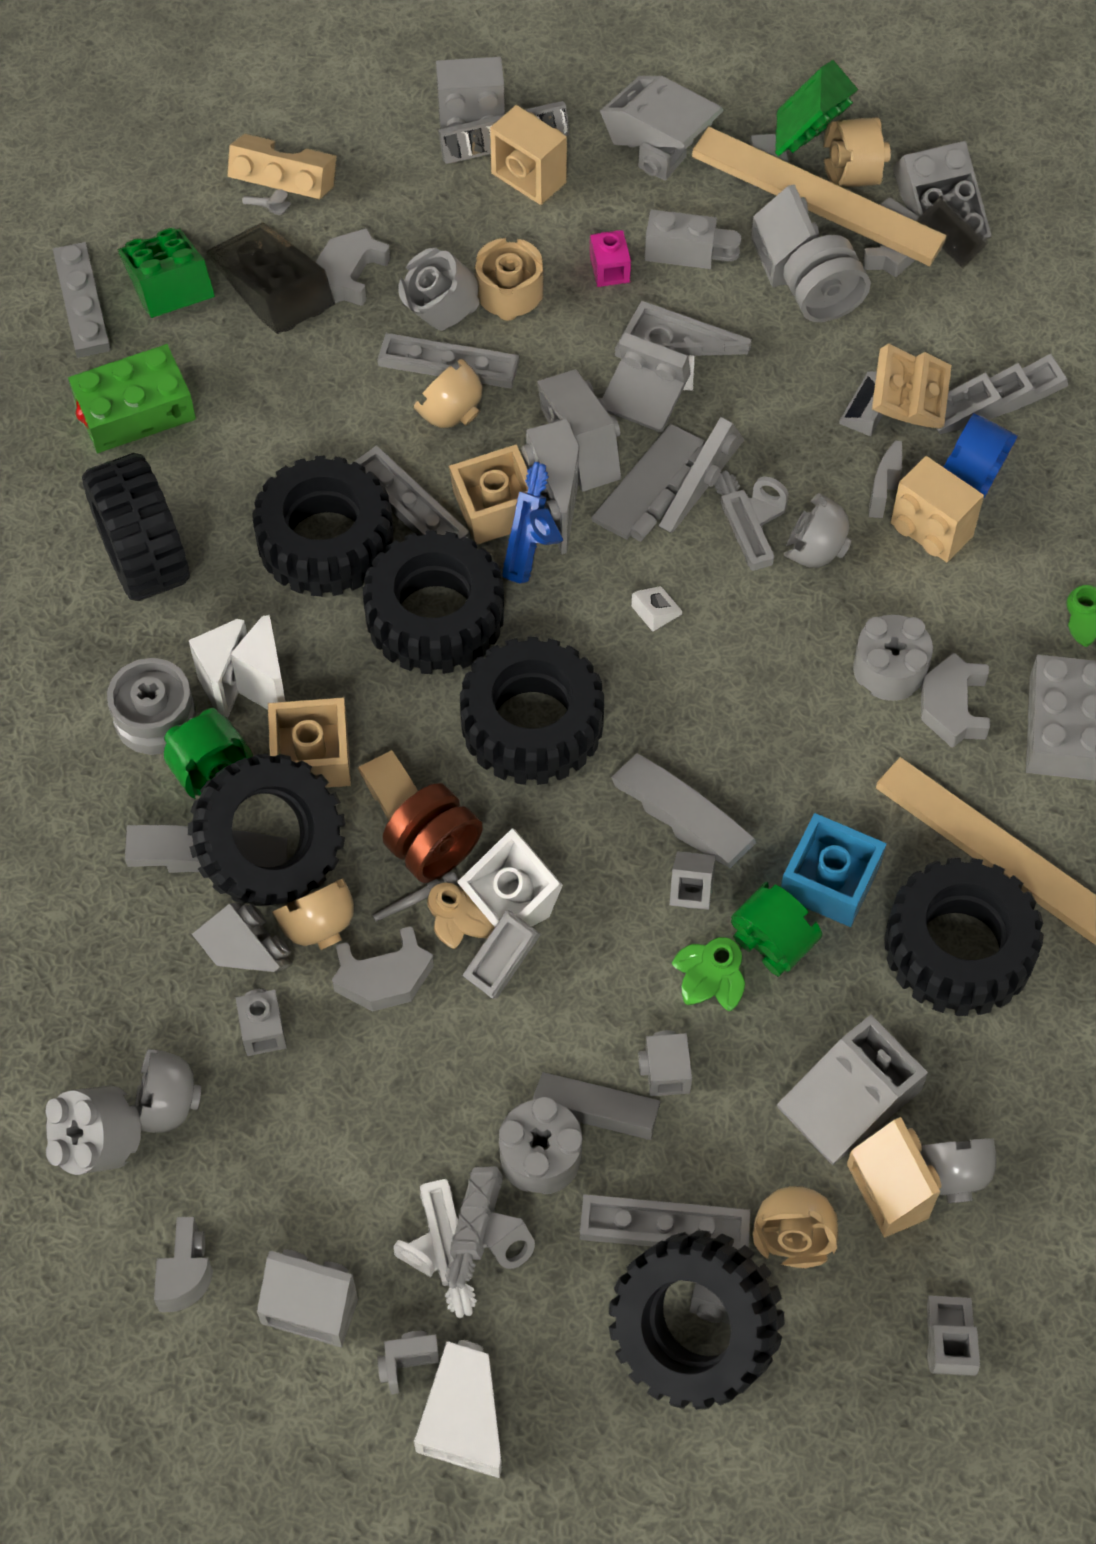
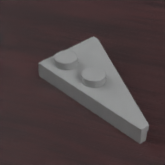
M641 301L624 331L684 355L694 356L748 354L752 339L644 301ZM617 343L615 347V357L621 358L619 345Z
M722 417L719 418L661 520L660 528L672 534L706 489L716 483L721 470L744 441V438L732 422Z

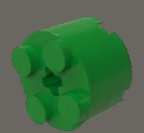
M214 708L203 711L199 716L190 719L181 726L177 725L170 728L164 736L166 742L164 748L165 763L187 794L196 799L195 795H201L200 790L207 781L215 777L217 772L241 759L253 757L251 749L229 719Z
M764 882L731 916V924L737 930L733 935L734 940L747 952L755 948L765 957L762 960L764 966L778 977L783 972H789L822 938L823 934L817 922L810 926L804 919L809 912L795 897L776 884L769 889L768 882Z

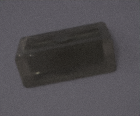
M942 195L916 221L947 235L942 248L962 268L989 242Z

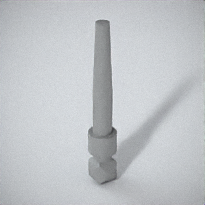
M448 872L443 875L441 880L435 879L427 883L426 887L372 915L375 922L428 898L431 889L437 884L447 882L457 885L458 878L456 874Z

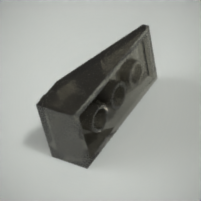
M263 222L206 251L207 256L259 319L276 334L290 331L297 324L310 317L319 316L325 309L335 305L325 269Z

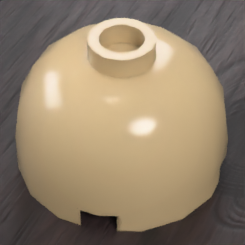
M464 359L457 361L459 365L457 370L449 366L422 393L427 398L423 405L418 401L414 404V409L434 426L450 428L460 422L467 426L480 413L476 406L482 398L483 387L479 376Z
M341 878L324 888L315 890L300 899L272 911L281 931L293 943L302 946L318 943L320 950L342 940L339 932L350 925L354 915V903L344 878Z
M790 1186L777 1189L762 1202L754 1221L753 1240L756 1248L766 1258L769 1259L770 1252L773 1255L789 1257L781 1265L810 1268L822 1265L827 1261L828 1254L832 1251L835 1253L837 1250L839 1236L837 1214L828 1199L817 1191L805 1187Z

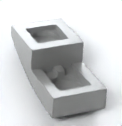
M894 441L879 464L869 503V517L883 518L887 500V489L898 490L902 471V441Z

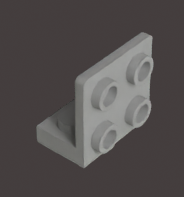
M624 332L618 343L622 359L602 400L608 413L657 432H662L691 374L688 356Z

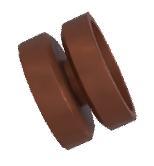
M437 783L419 790L408 798L393 814L385 827L382 837L383 844L397 858L405 859L406 868L419 881L428 883L443 877V875L450 872L470 854L479 841L483 827L482 822L465 806L460 807L459 798L447 786Z

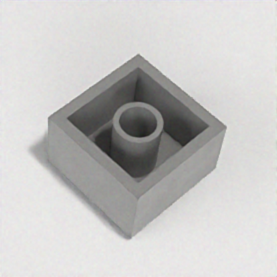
M501 57L436 61L440 129L505 114Z

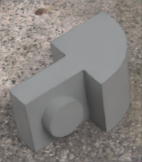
M177 1217L174 1258H157L154 1302L159 1312L180 1311L193 1305L204 1295L210 1285L213 1275L210 1261L208 1258H197L204 1257L205 1232L199 1231L194 1217Z
M929 1296L927 1301L929 1335L927 1359L930 1373L976 1376L980 1368L977 1327H974L972 1298Z

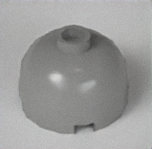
M818 493L810 501L816 505L812 512L803 511L790 534L786 546L795 543L793 549L784 552L785 557L798 564L812 568L828 565L836 556L843 558L852 541L847 537L850 524L844 509L833 500Z
M148 1049L141 1068V1073L144 1074L141 1086L137 1088L135 1102L140 1117L141 1131L152 1133L168 1132L176 1129L186 1120L190 1109H198L201 1085H194L193 1070L188 1062L181 1057L165 1051Z
M994 1138L973 1139L970 1142L953 1141L921 1145L922 1150L920 1154L926 1165H932L940 1178L941 1189H939V1195H947L948 1203L973 1201L972 1192L986 1188L993 1179L996 1171Z

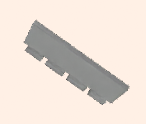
M670 424L591 517L592 521L626 540L631 536L638 541H642L656 525V519H661L668 510L706 441Z

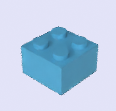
M814 813L783 874L781 887L795 897L805 908L852 927L881 866L887 843Z

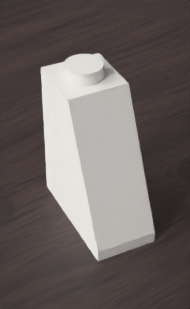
M460 1340L458 1344L447 1341L414 1440L415 1450L417 1453L500 1478L502 1463L489 1354L484 1353L480 1345L470 1341Z

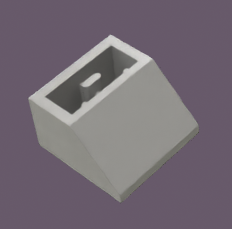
M795 184L787 186L753 216L751 239L771 286L786 285L783 272L790 256L802 245L819 237L817 224L811 222L808 216L806 199L799 196Z
M244 902L229 903L192 933L193 937L216 966L276 972L287 969L293 964L287 957L291 954L290 949L278 935H275L273 938L263 927L267 922L253 904L247 906Z
M285 1249L282 1254L270 1250L257 1308L261 1324L342 1348L358 1302L353 1275L348 1273L346 1267L338 1263L325 1261L323 1265L307 1261L308 1258L305 1255L293 1250Z

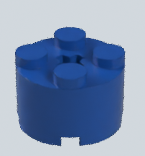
M973 413L957 440L951 455L948 457L944 468L982 493L985 498L1018 435Z

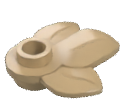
M446 882L437 884L431 889L427 904L432 915L435 917L434 931L444 944L452 949H456L462 941L464 934L477 938L489 937L495 927L461 886L458 887L455 884ZM442 896H447L454 901V903H445L442 900Z

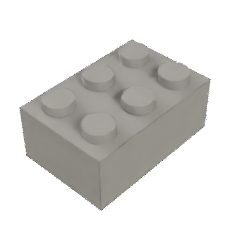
M1037 654L1029 681L1026 773L1096 781L1095 660Z

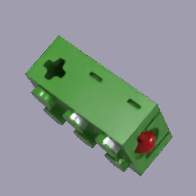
M168 344L68 377L77 406L76 417L85 425L96 453L196 420L191 394Z

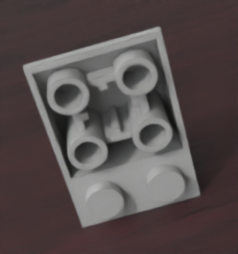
M638 76L600 110L613 145H624L634 148L641 146L645 142L655 148L675 147L676 149H684L694 142V138L703 130H706L708 126L711 127L713 121L723 112L721 106L664 76Z
M966 141L903 155L893 166L900 196L906 208L919 216L921 224H923L921 222L922 219L934 209L960 235L962 244L992 237Z
M563 419L527 429L526 445L522 446V454L527 469L533 467L534 462L546 465L545 472H548L549 478L546 480L548 481L545 485L547 488L541 492V496L546 497L544 509H549L564 540L557 544L561 554H566L578 491L579 445L568 420Z
M870 1014L842 1037L777 1104V1107L833 1166L919 1094L923 1089L928 1072Z

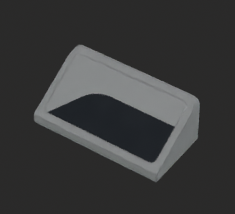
M877 371L867 372L839 421V424L870 437L883 414L872 410Z

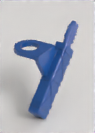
M534 462L533 467L527 470L528 474L526 475L527 479L525 482L528 486V491H519L506 558L502 568L503 578L519 584L529 581L537 543L550 545L564 541L549 509H544L546 497L541 496V492L547 488L545 485L548 483L546 480L549 476L548 472H545L546 465L539 462Z

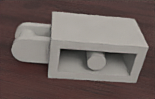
M650 209L644 261L711 269L712 259L735 261L739 258L741 235L734 230L716 228L717 217Z

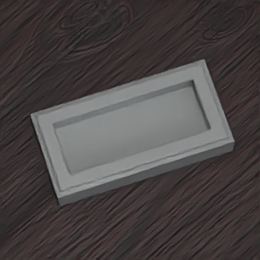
M506 911L462 976L492 999H497L541 936V933L513 912Z

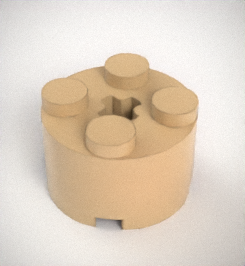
M878 117L839 120L829 123L825 132L824 148L830 147V158L824 159V164L831 183L842 188L872 186L882 183L884 163L890 161L891 149L889 143L883 140L881 121Z
M506 238L493 240L480 249L475 264V276L478 281L477 297L481 306L506 321L513 320L517 316L532 311L543 298V263L539 250L525 240L517 239V243L506 242Z

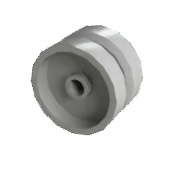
M825 235L807 242L790 256L784 266L783 277L793 296H795V300L804 317L812 322H826L845 316L858 307L870 291L871 281L863 265L859 261L850 241L841 235Z
M158 658L135 660L122 667L111 679L107 690V701L114 727L123 744L135 752L149 755L164 753L166 745L164 736L170 728L177 725L181 726L196 717L189 680L181 668L168 660Z

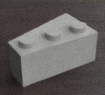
M576 369L537 381L541 410L548 424L567 419L579 445L578 484L581 491L584 492L620 480L621 472L616 437L620 436V427L615 416L610 417L607 413L602 398L597 399L594 395L590 381H584Z

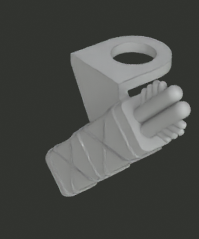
M725 470L720 473L714 485L717 493L722 495L720 501L722 509L729 520L735 538H737V543L742 549L747 565L753 571L771 566L774 562V552L771 550L772 548L761 526L785 513L789 496L788 490L781 482L774 478L760 477L754 484L752 498H748L744 490L738 491L740 484L736 480L737 477L733 474L730 475ZM762 486H770L776 489L780 496L769 495Z
M496 1166L475 1167L470 1173L466 1195L462 1202L458 1224L451 1242L450 1254L454 1261L448 1265V1274L445 1275L446 1281L449 1282V1287L452 1289L456 1287L463 1288L466 1281H470V1278L473 1277V1268L476 1266L472 1260H481L484 1249L487 1247L497 1262L506 1269L521 1266L530 1258L534 1251V1238L521 1218L494 1213L501 1183H503V1176ZM519 1240L524 1241V1248L517 1256L506 1258V1251L512 1243Z

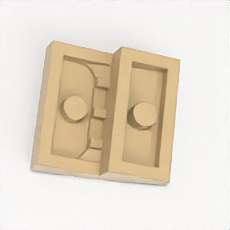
M888 343L881 347L879 351L872 410L915 425L939 429L944 427L952 365L926 352L915 357Z

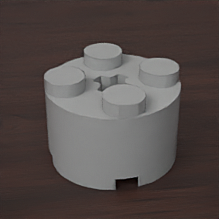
M429 248L418 253L407 264L406 269L409 271L405 279L401 278L399 282L400 299L405 306L430 326L439 331L446 330L478 308L477 278L469 268L446 250L440 251L438 248Z
M884 615L868 619L859 635L853 671L857 682L870 690L871 695L883 700L896 701L908 698L921 687L923 678L928 673L933 653L932 640L925 629L923 621L916 617L909 618L901 615Z
M101 1086L66 1091L57 1098L50 1099L45 1109L48 1141L46 1157L52 1165H59L66 1172L75 1175L124 1167L128 1163L126 1160L130 1153H136L141 1138V1122L136 1106H129L123 1097L128 1094L116 1086Z
M540 1097L515 1107L506 1116L499 1129V1154L504 1175L511 1184L525 1192L552 1194L568 1186L576 1177L582 1159V1131L571 1111L549 1097ZM547 1145V1146H548V1149H545V1150H544V1149L541 1147V1146Z

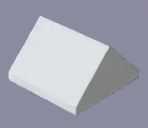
M266 615L258 620L230 656L238 693L268 710V703L285 702L270 615Z
M235 619L189 640L198 680L214 709L227 718L238 695L230 654L247 635L245 621L241 619Z
M513 828L457 882L494 927H496L506 911L513 912L531 927L550 917L563 886Z

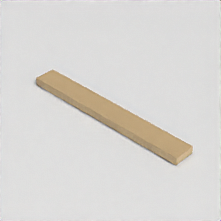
M709 126L693 148L692 157L776 196L787 186L795 184L799 196L806 199L808 211L925 265L931 266L945 243L947 235Z
M899 757L879 779L876 789L971 857L983 860L982 864L984 866L992 868L996 864L1005 869L1003 874L1008 878H1011L1013 875L1024 883L1021 889L1023 893L1031 892L1037 904L1096 945V895L903 758Z

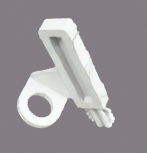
M446 1179L420 1186L422 1205L425 1208L429 1233L410 1243L398 1240L393 1248L397 1258L429 1277L437 1270L442 1285L446 1286L449 1285V1282L446 1281L447 1278H445V1275L448 1274V1265L454 1261L450 1254V1249L458 1218L456 1217L452 1200L451 1187ZM466 1283L463 1288L456 1287L452 1289L449 1287L445 1294V1297L448 1298L446 1300V1303H449L448 1309H451V1312L455 1311L458 1318H462L464 1314L471 1316L473 1313L472 1307H475L477 1302L473 1298L475 1297V1293H473L474 1288Z

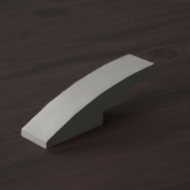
M1052 354L1024 368H1021L1019 363L990 378L985 372L948 392L944 427L936 428L939 434L965 428L973 413L989 420L1015 411L1067 387L1068 380Z
M638 753L611 777L616 788L641 801L646 813L671 826L676 838L704 854L716 855V861L728 868H731L756 844L754 837L713 803L667 770Z
M127 825L125 849L127 867L167 866L169 873L199 872L198 868L201 867L198 858H192L189 847L193 846L192 835H188V826ZM232 830L238 850L252 864L260 867H276L287 861V838Z

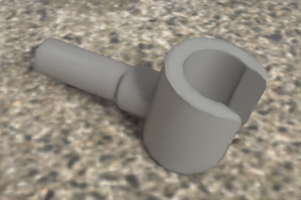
M277 189L270 198L243 196L242 200L243 204L267 207L270 212L276 215H282L291 205V202L284 201L288 193L282 189Z

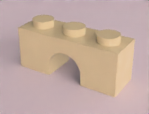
M243 134L230 144L227 177L282 189L316 199H321L334 186L337 157L335 155L311 149H304L302 152L294 154L282 153L274 150L275 141L249 134Z

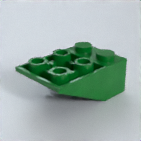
M834 60L822 66L777 110L775 153L778 157L787 150H790L793 154L802 145L809 143L815 136L818 137L827 129L829 123L837 115L840 116L854 103L850 98L859 89Z
M167 228L159 231L155 237L146 240L141 238L128 241L125 247L117 249L140 301L150 318L215 297L204 258L181 229Z

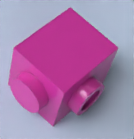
M623 230L590 235V261L597 287L630 282L631 259Z

